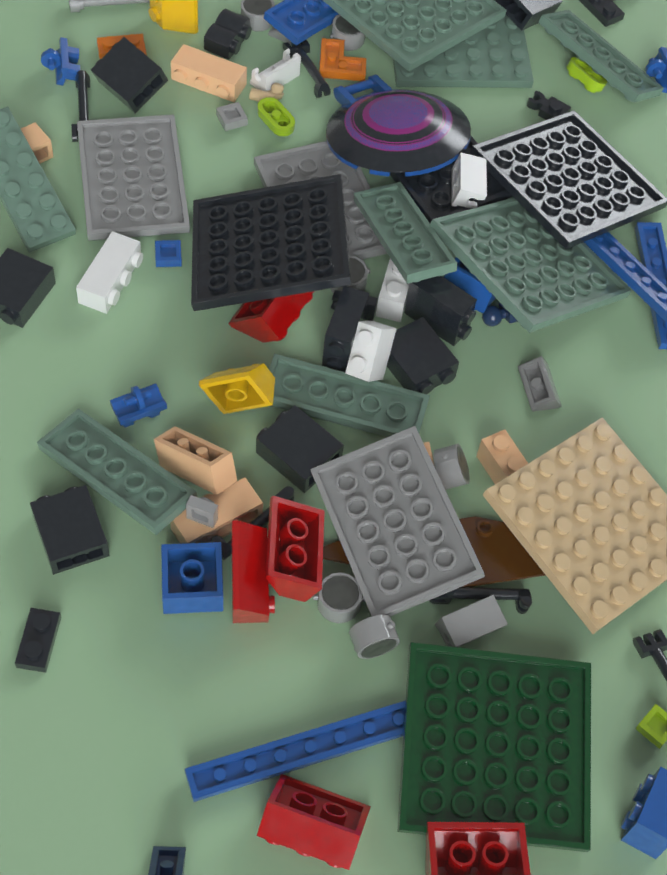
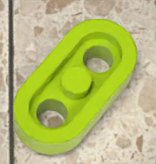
M572 57L566 66L569 71L568 74L580 80L584 84L585 89L592 93H596V91L601 92L607 83V80L602 75L595 73L590 65L577 57Z
M266 97L258 102V116L274 134L289 136L294 132V117L277 99Z

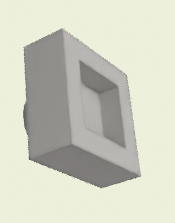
M239 102L216 108V115L225 131L248 125V118Z
M190 495L186 503L187 519L214 528L218 520V505L206 497L198 498Z

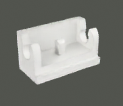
M286 49L283 52V59L259 74L258 67L253 69L250 84L262 91L271 90V86L274 83L285 85L300 75L301 56L295 53L291 59L290 49Z
M460 153L452 168V206L456 207L459 205L466 208H477V202L469 201V199L485 200L487 196L486 159Z

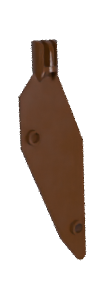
M477 516L459 519L485 577L462 587L546 576L504 522ZM340 540L323 547V559L349 564Z

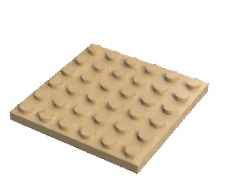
M603 417L488 488L483 493L484 498L592 634H595L667 580V494Z

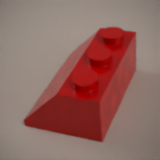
M315 291L243 303L228 324L232 328L260 342H278L287 335L288 328L300 317V311L305 304L312 300V294Z
M272 496L269 509L266 579L279 596L306 602L322 589L325 510Z
M234 520L232 521L231 536L233 623H268L269 614L275 613V596H269L270 583L266 579L267 528Z
M282 774L267 801L257 836L265 839L270 844L282 845L293 849L302 856H312L323 860L332 867L350 870L371 806Z
M427 822L425 875H531L525 823Z

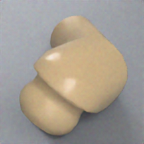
M274 83L269 91L252 88L249 99L257 102L266 97L280 100L284 95V86Z

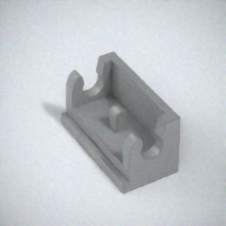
M494 595L441 617L435 625L446 646L460 647L497 629L503 628L508 623Z

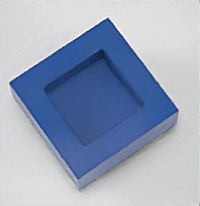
M181 240L155 241L156 267H182Z

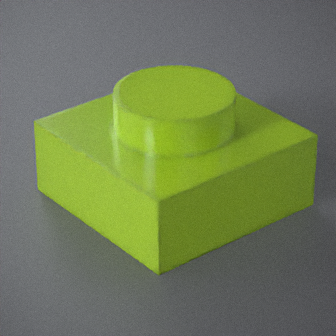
M655 704L635 729L659 749L667 741V712Z

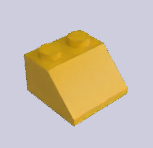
M149 0V16L162 29L191 34L198 33V0Z
M264 363L252 364L251 366L215 372L199 380V386L223 414L272 406L275 377Z

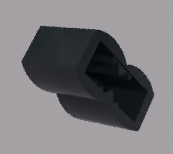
M226 8L222 10L215 23L209 27L204 36V50L226 59H230L233 54L236 55L240 50L241 43L250 37L252 31L250 18Z

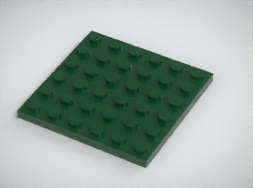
M411 642L408 654L397 832L426 835L427 822L525 823L527 846L580 852L590 851L591 663Z

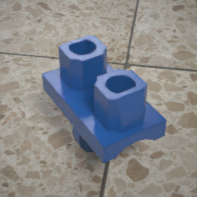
M60 37V48L56 51L52 48L44 51L41 54V63L49 70L55 69L56 84L63 86L65 79L75 81V76L80 71V65H76L79 59V48L68 46L67 38Z
M660 47L657 56L649 59L645 68L646 73L650 77H654L656 82L664 88L663 93H667L666 47Z
M156 383L139 389L138 386L131 387V393L110 400V405L120 426L123 425L125 428L134 425L136 420L144 417L153 418L160 415L161 411L167 409V403L163 399Z

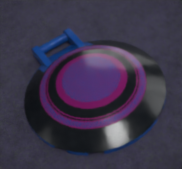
M377 74L369 76L367 80L346 87L339 86L333 90L335 99L342 106L329 119L326 128L327 143L332 153L340 161L354 169L360 166L369 169L370 174L389 177L390 172H405V176L421 175L451 164L458 158L459 153L463 149H467L469 145L471 126L467 116L459 107L442 97L415 90H393ZM368 89H372L374 91L372 93L357 98H354L352 96L353 94Z

